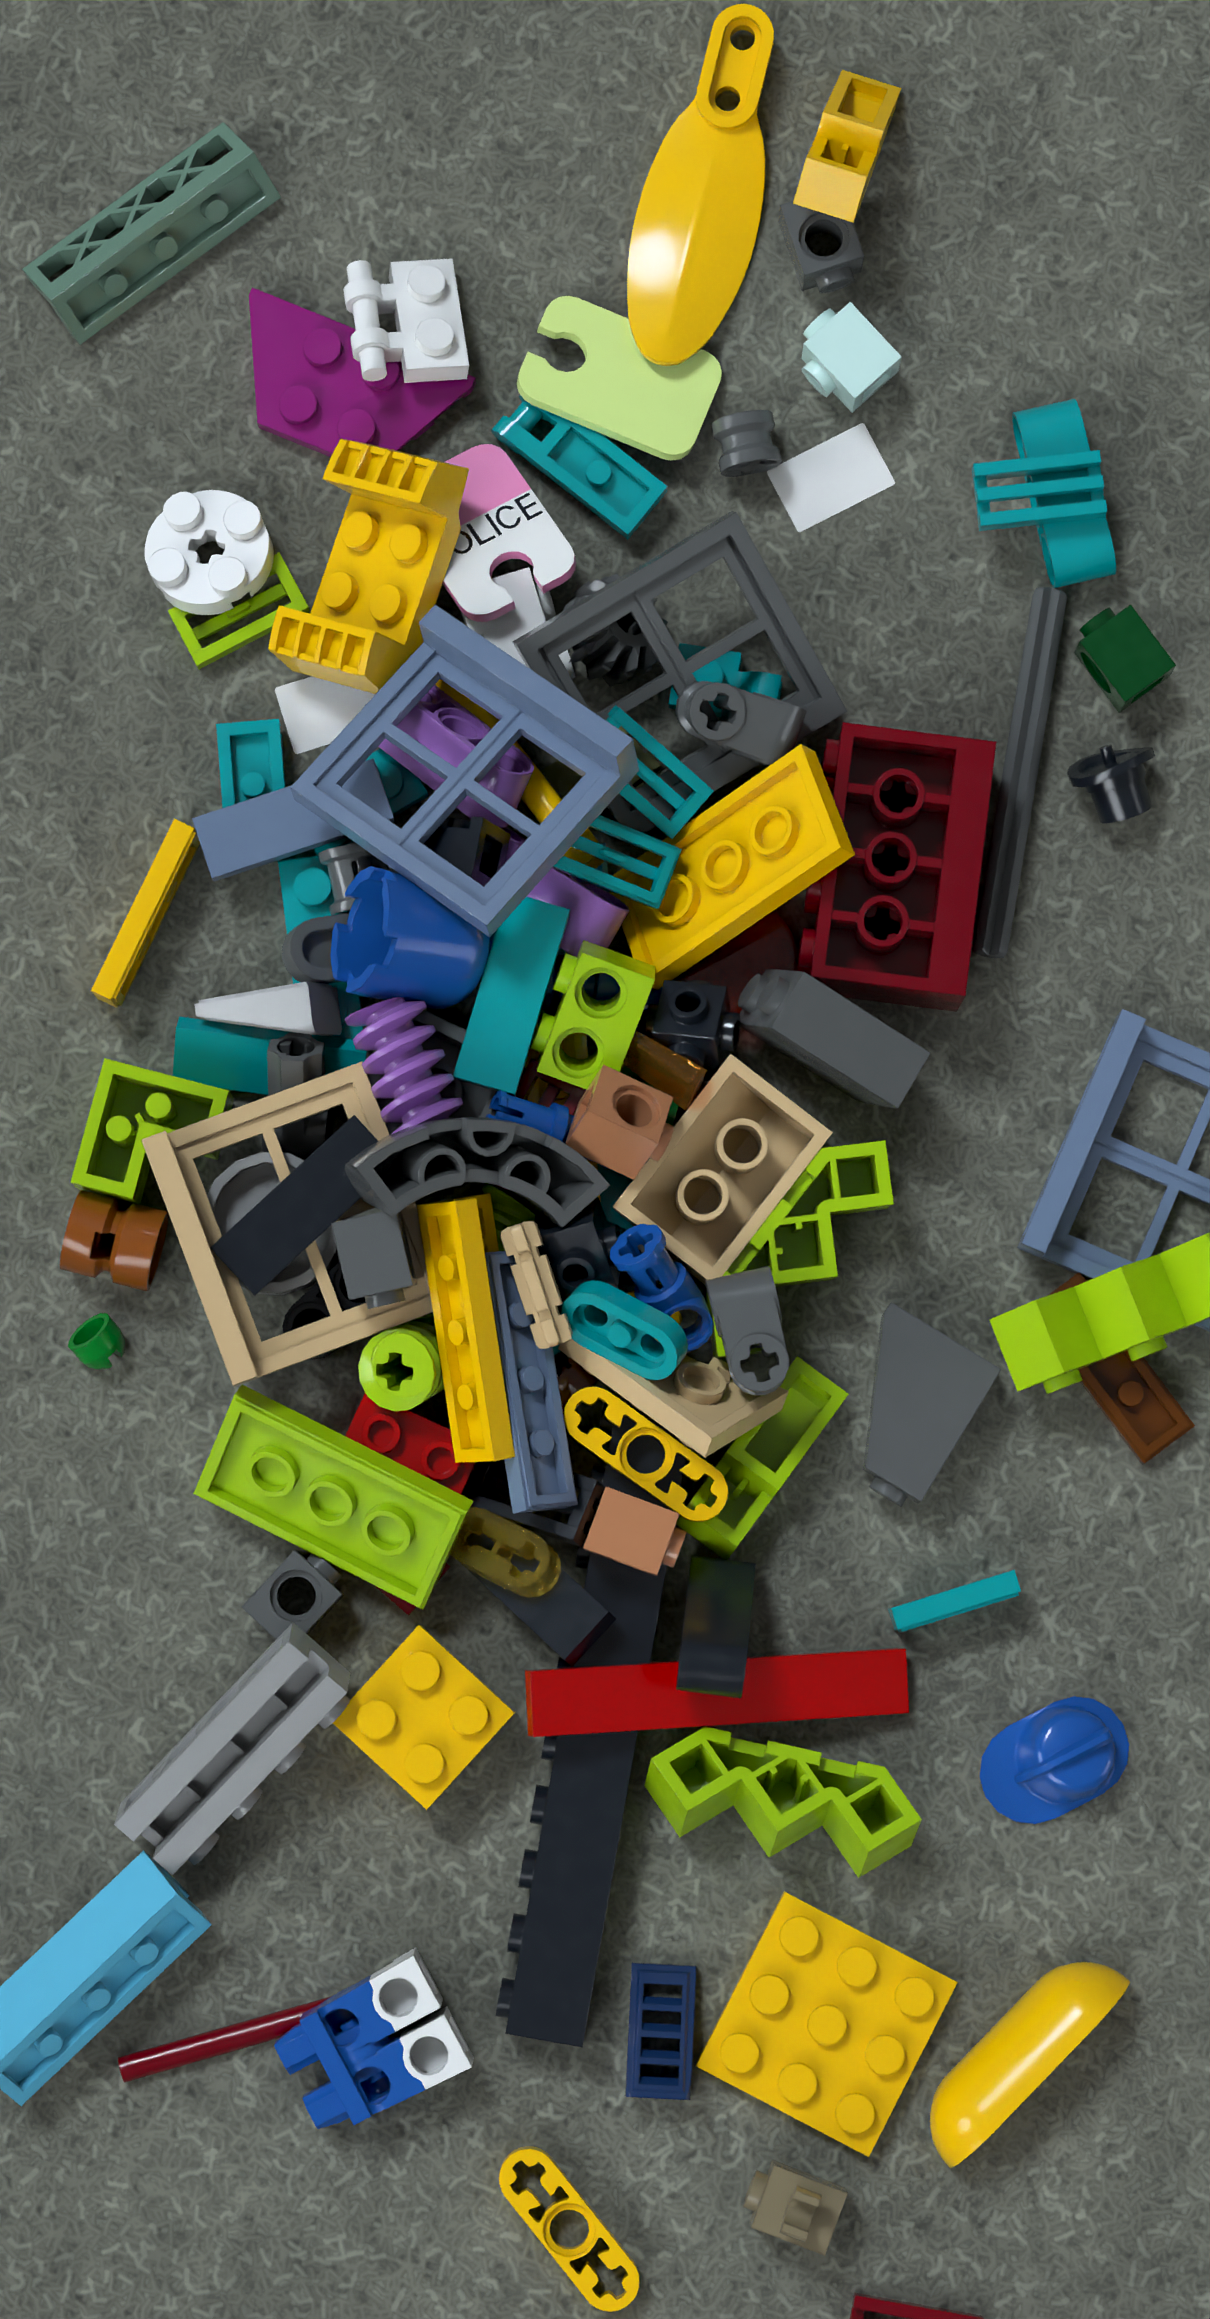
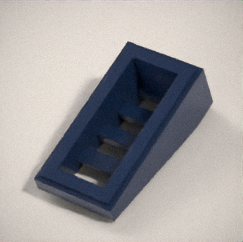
M632 1962L626 2097L691 2100L696 1966ZM644 1983L682 1985V1998L643 1996ZM642 2011L681 2012L680 2024L642 2022ZM641 2037L680 2039L679 2051L641 2049ZM640 2064L678 2066V2078L640 2076Z

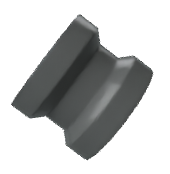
M769 410L738 412L719 418L712 423L713 437L722 445L723 454L718 462L721 475L725 477H738L776 468L782 463L780 449L772 444L770 435L775 427L773 412Z

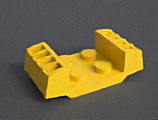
M340 439L331 455L322 479L350 493L349 502L311 612L306 613L279 605L271 630L268 650L294 672L376 694L422 644L423 638L419 621L436 604L461 531L458 512L469 468L372 444Z

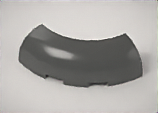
M450 1118L411 1126L379 1140L345 1164V1172L362 1200L391 1216H395L406 1206L435 1191L463 1185V1182H482L506 1188L521 1200L532 1213L563 1228L610 1186L591 1163L562 1141L535 1128L494 1118Z

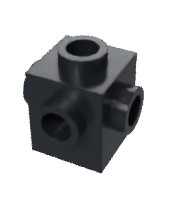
M664 980L658 1005L650 1004L647 1009L644 1028L645 1041L654 1043L657 1061L666 1064L673 1072L688 1075L687 1079L710 1081L728 1058L729 1052L736 1051L740 1038L741 1019L739 1013L731 1012L727 986L713 985L703 980H690L688 982Z
M599 1197L595 1198L563 1228L535 1215L534 1222L538 1226L544 1244L538 1246L540 1256L545 1254L548 1256L563 1303L580 1284L587 1281H602L618 1289L620 1270L617 1269L610 1259V1249L616 1243L622 1231L617 1224L609 1226Z

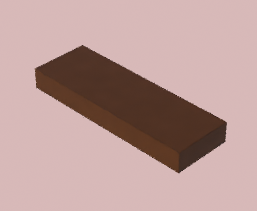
M1078 1272L1049 1295L1075 1287L1086 1282V1280ZM1128 1351L1079 1369L1083 1379L1080 1383L1142 1465L1195 1426L1144 1357L1131 1361Z

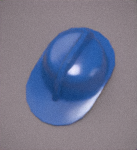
M1073 1696L1049 1704L1007 1726L991 1739L982 1756L980 1780L985 1797L1000 1814L1015 1822L1032 1824L1055 1819L1102 1795L1117 1783L1127 1765L1129 1742L1124 1725L1111 1708L1095 1699Z

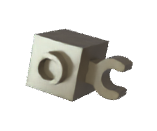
M772 2160L767 2174L758 2170L755 2171L747 2190L743 2207L753 2211L750 2218L751 2228L825 2256L848 2193L843 2186Z

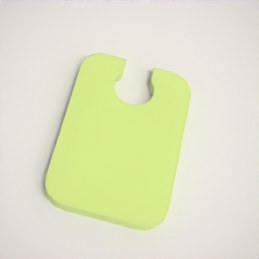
M562 296L551 301L545 310L537 332L552 339L564 338L572 340L583 350L585 362L582 367L575 371L564 372L550 366L545 358L527 352L517 379L518 392L522 398L535 407L661 459L672 461L687 456L694 447L721 381L722 370L718 360L709 352L700 349L692 357L678 365H657L646 359L638 349L628 318L577 297Z

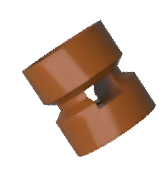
M83 1189L80 1190L68 1220L60 1256V1269L92 1278L97 1277L103 1271H108L113 1283L149 1291L157 1272L169 1222L168 1211L133 1203L126 1210H122L119 1208L117 1199L114 1197ZM104 1233L116 1234L113 1245L103 1241Z

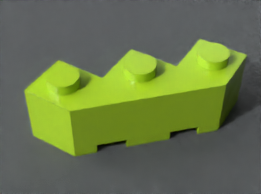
M886 1140L821 1148L723 1276L770 1266L775 1287L827 1281L838 1277L830 1216L882 1210L894 1204ZM707 1293L706 1303L714 1323L711 1334L713 1358H726L722 1338L718 1336ZM761 1348L750 1350V1354L762 1353Z
M1210 1233L1160 1254L1124 1265L1075 1287L1036 1299L989 1319L1017 1392L1041 1383L1046 1394L1061 1390L1083 1381L1079 1369L1125 1351H1128L1131 1361L1146 1357L1168 1348L1164 1336L1210 1319Z
M706 1726L654 1756L650 1761L644 1786L679 1837L734 1806L770 1858L823 1826L858 1878L912 1846L922 1820L888 1770L883 1766L858 1761L857 1765L822 1758L821 1752L768 1741L767 1745L737 1739L731 1737L732 1732Z

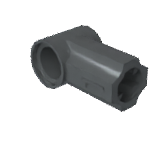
M289 1032L278 1039H271L267 1050L268 1096L324 1076L325 1043L317 1041L311 1034ZM333 1108L275 1129L274 1131L282 1152L307 1159L332 1136ZM262 1135V1152H269Z

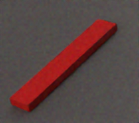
M906 1648L747 1657L741 1698L676 1690L679 1661L525 1670L528 1736L530 1737L909 1713Z

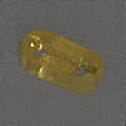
M478 1507L470 1508L450 1553L467 1570L519 1596L527 1598L539 1597L550 1591L558 1581L561 1572V1561L557 1552L540 1536L486 1509ZM471 1533L476 1535L484 1533L495 1545L491 1551L479 1545H472L470 1547L466 1543L467 1537ZM513 1554H516L527 1560L535 1558L540 1563L534 1572L530 1570L521 1572L510 1562Z

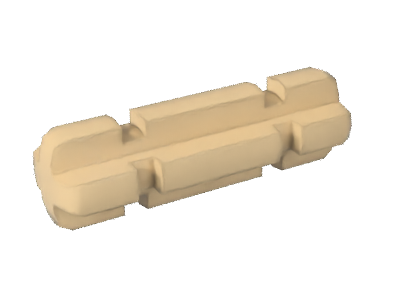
M525 1221L505 1228L501 1231L500 1238L506 1256H514L516 1264L511 1265L510 1268L526 1316L533 1314L535 1323L529 1326L536 1346L539 1349H547L567 1342L572 1338L573 1332L567 1314H559L557 1306L563 1304L548 1256L547 1254L540 1256L538 1246L544 1244L537 1224L534 1221Z

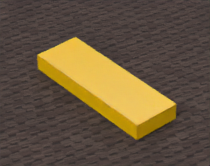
M173 820L91 989L97 999L116 1008L118 1005L122 1006L200 845L195 828L179 820Z

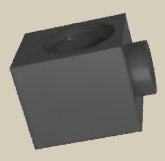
M793 201L780 205L778 223L801 290L805 291L818 287L819 293H830L852 284L855 281L853 275L862 271L864 254L853 223L795 205ZM824 233L834 237L839 243L840 249L833 255L822 257L812 253L808 249L806 241L815 234Z
M381 1211L331 1223L349 1300L365 1297L367 1309L406 1301L403 1288L417 1285L418 1283L401 1211L395 1216Z
M294 1550L245 1602L242 1608L275 1639L292 1622L308 1635L345 1595L335 1586L343 1576L323 1558L310 1554L306 1559L299 1551ZM296 1577H303L310 1581L316 1593L313 1607L302 1615L290 1614L284 1609L280 1599L281 1590L285 1583Z

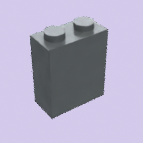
M766 969L763 975L756 974L747 983L738 1000V1006L742 1008L740 1012L741 1028L858 1102L899 1108L930 1055V1052L802 971Z

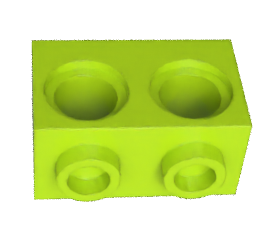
M585 940L581 944L577 957L565 953L553 985V990L563 993L556 1013L552 1016L543 1012L530 1049L540 1052L537 1072L586 1090L603 1065L620 1072L655 981V966ZM605 973L616 979L620 989L611 999L596 1000L586 993L583 987L584 982L594 974ZM572 1033H584L593 1038L597 1049L588 1058L574 1059L563 1051L561 1042Z

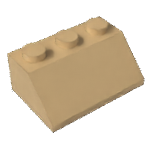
M730 1054L674 1126L672 1137L661 1159L658 1162L649 1159L612 1208L632 1226L639 1224L657 1225L666 1237L665 1249L672 1260L682 1263L690 1274L706 1285V1280L724 1275L833 1132Z

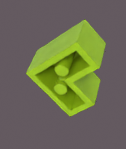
M104 1058L71 1183L79 1190L83 1189L114 1197L117 1200L128 1203L140 1204L151 1166L142 1144V1139L163 1131L170 1133L232 1110L233 1096L229 1090ZM220 1150L204 1155V1157L218 1160Z

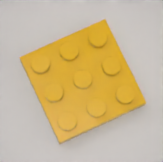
M784 1891L695 2065L869 2157L958 1982Z

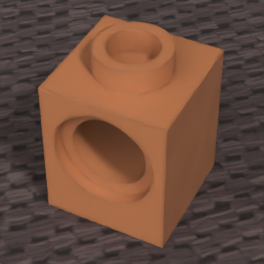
M603 1065L578 1103L565 1144L583 1157L634 1180L649 1158L657 1162L661 1159L670 1142L674 1126L665 1122L673 1097Z
M605 1487L583 1549L657 1576L661 1564L674 1568L687 1531L675 1527L679 1513Z

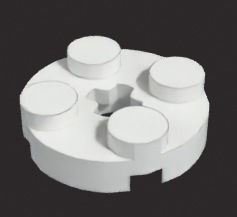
M205 490L193 494L190 492H179L172 495L166 500L163 512L153 522L145 543V561L156 587L163 592L165 598L174 607L197 615L221 614L233 609L232 602L241 599L248 592L252 597L266 582L274 557L273 543L258 507L236 494L220 490ZM210 541H216L219 547L225 549L222 555H212L207 564L200 563L198 553L195 552L199 546Z

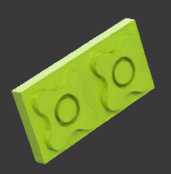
M243 1384L233 1396L193 1493L422 1610L434 1591L474 1502Z

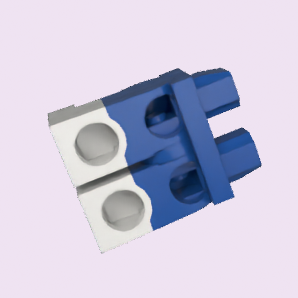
M417 1948L410 1950L396 1958L393 1963L304 2012L299 2020L300 2023L292 2027L275 2042L274 2047L290 2075L320 2060L330 2079L329 2082L313 2089L302 2097L305 2107L317 2129L340 2123L348 2118L351 2119L353 2125H356L375 2113L472 2068L474 2057L448 2007L446 2006L438 2010L441 2008L443 1998ZM436 2011L435 2013L425 2017L422 2022L404 2030L403 2032L391 2038L388 2037V2035Z

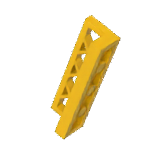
M490 1193L477 1194L417 1205L455 1463L491 1462L515 1457L485 1252H499Z

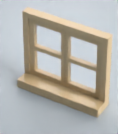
M362 1062L170 1133L163 1131L142 1139V1144L233 1387L433 1313L418 1209L415 1202L401 1210L418 1283L403 1289L406 1301L367 1309V1305L364 1303L342 1312L315 1240L305 1250L330 1316L262 1342L238 1278L210 1249L222 1235L194 1159L262 1134L281 1183L290 1174L274 1130L339 1105H343L348 1120L355 1115L378 1141L389 1136L386 1124L383 1122L380 1114L379 1105L373 1096L370 1081L362 1067ZM360 1198L336 1222L376 1207L364 1202Z

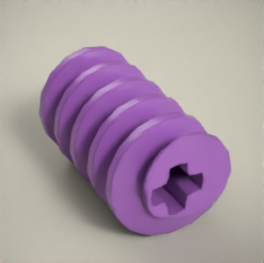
M396 997L372 1004L345 1018L348 1026H367L355 1036L353 1043L356 1050H376L362 1063L365 1074H385L372 1086L371 1090L374 1098H394L380 1112L383 1122L403 1123L393 1133L429 1121L449 1119V1116L463 1105L461 1098H441L440 1092L454 1080L453 1075L432 1074L430 1069L445 1056L443 1049L423 1050L421 1045L436 1032L434 1025L414 1026L412 1020L427 1008L425 1001H405L404 997Z

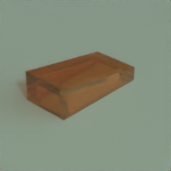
M638 1031L632 1038L623 1062L626 1067L654 1088L672 1096V1101L685 1111L696 1097L707 1072L706 1069L676 1054L674 1051Z

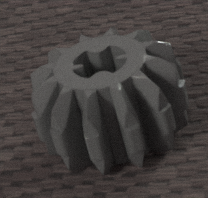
M616 573L601 580L588 581L575 591V596L565 605L563 611L620 578L619 575ZM658 598L651 600L654 606ZM628 613L573 646L574 652L569 663L582 662L586 665L588 680L603 677L605 682L612 687L616 684H623L627 680L639 679L652 670V665L657 662V658L632 614ZM661 618L666 626L668 621Z

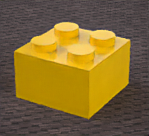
M418 1625L352 1697L345 1710L333 1724L427 1810L516 1712L422 1625Z

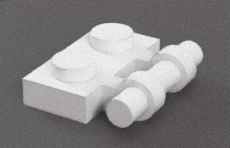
M453 259L391 262L389 270L390 284H380L378 281L373 280L372 267L367 261H354L347 266L349 283L345 285L343 291L346 309L354 316L356 331L350 339L353 358L361 364L363 379L379 381L387 375L386 362L400 361L402 363L404 383L467 379L469 361ZM394 313L397 332H387L380 328L378 314Z

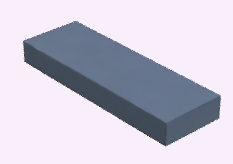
M374 758L367 760L344 783L342 788L389 821L395 822ZM291 786L192 818L213 882L347 838V836L294 800Z

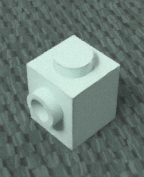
M851 302L837 314L831 308L827 309L803 333L808 339L803 344L801 359L806 363L802 368L803 374L820 394L827 397L833 392L852 413L899 371L901 355Z

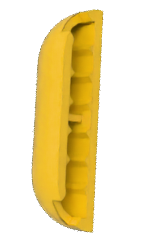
M1092 1962L1071 1963L1050 1970L1018 2000L945 2076L933 2097L930 2112V2129L934 2145L949 2168H953L961 2163L984 2143L1100 2023L1128 1988L1130 1981L1124 1975L1108 1966Z

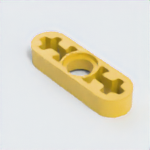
M586 1387L580 1389L569 1398L564 1409V1422L569 1435L575 1441L671 1510L679 1513L686 1520L704 1522L714 1518L721 1512L727 1501L728 1486L724 1476L718 1469L603 1388ZM598 1399L604 1401L608 1405L604 1416L618 1428H620L624 1416H627L637 1424L622 1436L615 1455H611L602 1448L612 1437L601 1429L594 1427L588 1435L578 1429L582 1418L575 1410L581 1402L592 1406ZM639 1436H652L663 1445L665 1459L662 1466L655 1472L648 1474L639 1473L629 1465L626 1452L629 1444ZM676 1454H680L689 1461V1464L679 1471L693 1481H698L704 1474L714 1481L710 1492L717 1499L711 1507L700 1503L694 1510L687 1508L683 1504L687 1497V1492L673 1481L670 1484L668 1493H664L655 1486L658 1481L662 1480L670 1472Z
M532 2146L521 2147L512 2151L505 2158L500 2169L499 2184L503 2195L592 2306L609 2312L618 2311L628 2306L636 2297L639 2289V2272L633 2259L547 2152ZM521 2160L529 2167L534 2166L538 2162L544 2166L546 2171L542 2173L540 2182L550 2196L554 2194L558 2186H561L568 2195V2197L559 2199L549 2205L540 2220L536 2219L530 2209L541 2205V2201L528 2187L518 2192L512 2186V2183L517 2178V2172L513 2166ZM564 2210H575L581 2213L589 2226L588 2235L585 2240L574 2247H564L558 2244L550 2232L552 2219ZM598 2238H602L609 2246V2248L598 2252V2257L606 2267L613 2270L621 2265L627 2271L622 2278V2285L625 2291L617 2297L610 2290L603 2292L601 2295L594 2290L593 2287L599 2281V2276L588 2260L581 2271H578L570 2262L589 2253Z

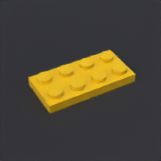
M802 744L798 745L685 824L673 839L670 837L665 838L663 842L682 850L659 909L648 907L610 891V894L629 907L630 912L622 923L624 934L633 958L655 966V981L652 988L658 990L663 986L664 980H673L853 857L855 853L816 752ZM647 851L637 859L659 868L663 857ZM621 869L613 875L650 891L653 884L652 880L626 869Z

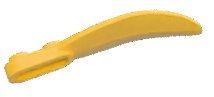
M750 4L732 5L723 10L715 19L696 96L691 104L678 116L663 139L649 170L636 211L628 257V318L638 349L646 359L657 365H678L696 354L712 338L740 289L755 246L765 189V150L757 111L773 49L774 30L765 12ZM745 30L753 35L755 41L749 49L738 50L731 44V37L737 31ZM724 91H731L739 97L740 102L734 110L724 111L716 105L715 100L717 96Z

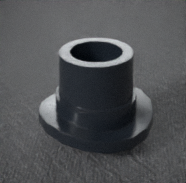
M1111 744L1099 748L1101 753L1079 759L1069 767L1067 775L1073 787H1085L1087 793L1091 794L1101 823L1126 820L1140 815L1152 807L1144 778L1146 771L1143 764L1155 757L1152 747L1113 751Z

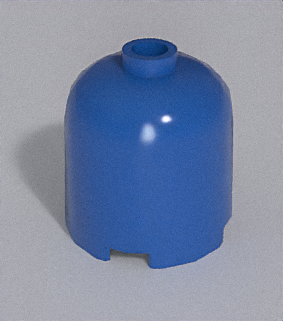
M370 866L356 875L345 892L346 897L355 899L349 912L347 924L336 922L332 931L330 957L334 979L346 982L348 985L346 992L350 994L382 1000L404 997L405 1001H425L427 1008L445 1009L465 1000L480 982L481 977H483L493 944L490 937L399 873Z

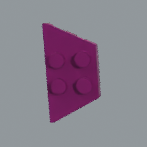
M253 287L250 291L249 309L257 424L260 429L329 457H331L340 439L399 451L411 440H416L435 424L434 420L461 397L463 399L467 397L475 387L476 377L467 375V379L404 383L401 361L386 362V377L379 381H367L362 377L360 362L353 358L350 338L356 331L354 328Z

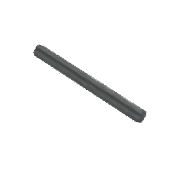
M1038 587L1032 595L973 944L974 953L983 957L1004 958L1009 947L1067 602L1066 592L1050 587Z

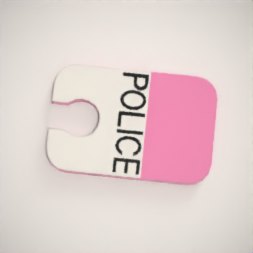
M481 444L445 461V463L469 468L458 512L461 531L442 583L461 612L468 619L476 622H488L516 609L514 600L504 587L498 586L491 579L494 569L503 561L521 559L532 565L534 580L543 594L571 578L576 568V559L571 545L504 450L492 444Z

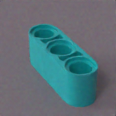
M1076 399L1012 413L1013 431L1020 458L1090 451L1081 411ZM1067 471L1024 476L1026 483L1086 477L1087 471ZM1089 492L1029 499L1031 507L1034 508L1090 501ZM1106 517L1036 525L1048 577L1053 588L1116 574L1115 552Z

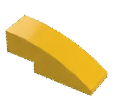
M845 70L841 71L822 113L816 137L807 154L793 204L854 223L902 88Z

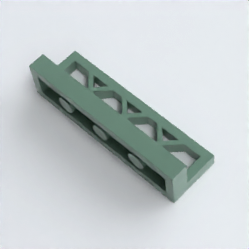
M222 122L22 270L35 288L51 304L71 336L81 345L276 202L281 196L255 153ZM227 148L230 151L212 165L204 166L205 163ZM175 190L174 193L162 202L154 203L157 198L167 191ZM124 227L121 232L111 239L104 240L116 228ZM73 264V267L54 281L50 282L48 278L66 265Z

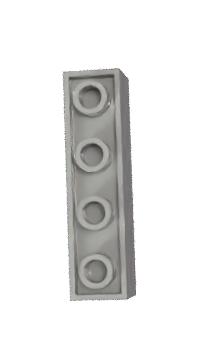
M292 1622L120 1803L114 1825L133 1842L141 1834L155 1846L153 1859L171 1875L187 1860L196 1865L218 1841L219 1835L215 1830L230 1815L239 1820L257 1802L263 1792L258 1785L274 1769L279 1774H283L297 1761L306 1748V1744L301 1740L317 1724L326 1729L341 1715L350 1701L345 1694L348 1691L351 1673Z

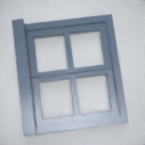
M434 605L419 621L424 642L290 788L294 800L484 934L491 937L636 775L639 767L634 741L631 737L443 609ZM439 679L499 719L497 724L457 768L397 727ZM521 735L582 776L579 782L540 825L479 784L483 777ZM385 739L445 780L402 828H399L342 788L344 783ZM466 796H469L528 837L484 887L423 845Z
M1124 1009L1120 1011L1114 1021L1017 1247L1077 1274L1079 1272L1089 1280L1133 1263L1069 1235L1101 1158L1166 1186L1135 1262L1151 1257L1178 1192L1210 1205V1179L1188 1170L1210 1120V1053L1144 1025L1145 1018ZM1143 1061L1208 1089L1177 1164H1173L1111 1137ZM1210 1319L1194 1324L1210 1332Z

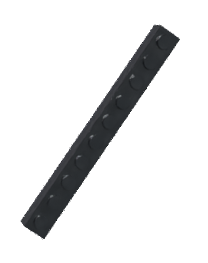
M618 1394V1398L620 1400H622L624 1403H626L631 1408L636 1410L638 1413L643 1415L645 1418L650 1420L652 1423H654L656 1426H658L663 1431L668 1433L670 1436L675 1438L677 1441L682 1443L678 1437L673 1435L671 1432H669L667 1429H665L663 1426H661L647 1414L636 1409L628 1400H626L624 1397ZM604 1403L599 1429L612 1437L609 1441L608 1453L615 1455L622 1436L637 1424L627 1416H624L621 1426L618 1428L604 1416L605 1410L608 1407ZM639 1436L629 1444L626 1457L629 1465L635 1471L648 1474L655 1472L662 1466L665 1459V1451L661 1442L652 1436ZM676 1454L670 1472L662 1480L658 1481L655 1486L664 1493L669 1492L672 1481L681 1487L683 1474L679 1471L685 1466L686 1458ZM606 1463L605 1468L593 1466L591 1478L598 1480L604 1487L612 1488L671 1510ZM596 1498L593 1505L599 1506L601 1500ZM583 1530L582 1532L586 1535L582 1547L578 1546L575 1567L587 1569L584 1589L609 1611L616 1620L573 1667L650 1663L667 1566L661 1564L657 1576L586 1551L583 1547L589 1530ZM559 1657L557 1668H573L562 1657ZM638 1730L545 1736L541 1759L553 1761L549 1787L536 1784L530 1823L542 1825L538 1851L525 1849L518 1887L531 1889L527 1914H513L507 1952L519 1954L515 1980L502 1977L495 2015L508 2018L505 2034L583 2048Z

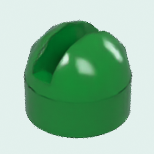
M100 1313L89 1318L76 1329L68 1342V1347L89 1368L97 1370L108 1369L112 1367L108 1357L113 1353L119 1357L124 1355L125 1338L113 1319L107 1313Z

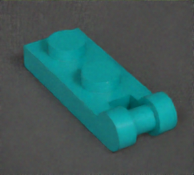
M519 395L518 397L522 403L510 417L503 415L491 429L492 434L510 450L520 454L629 540L667 493L668 486L601 433L535 407ZM541 418L554 426L542 442L529 433Z

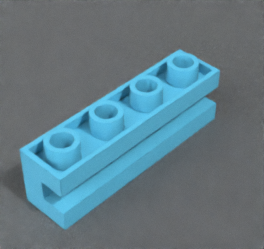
M144 1850L0 1986V2089L20 2106L34 2095L212 1925L202 1911L188 1899L189 1895L181 1884Z

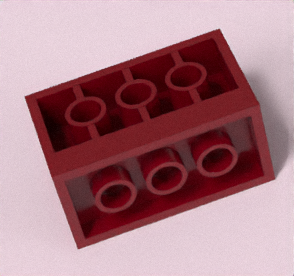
M845 722L842 723L838 740L827 739L822 770L829 788L832 789L833 799L855 855L807 887L804 912L816 914L814 929L803 928L796 971L809 974L844 998L958 1011L966 996L996 741ZM889 796H898L902 798V803L909 805V807L904 808L902 813L890 811L888 805L882 804V802L887 801ZM881 858H890L902 870L896 871L894 876H886L881 874V870L874 867L873 864L879 863ZM874 920H882L886 922L887 928L894 930L895 933L888 934L886 940H879L874 938L873 932L866 930L865 926H871Z

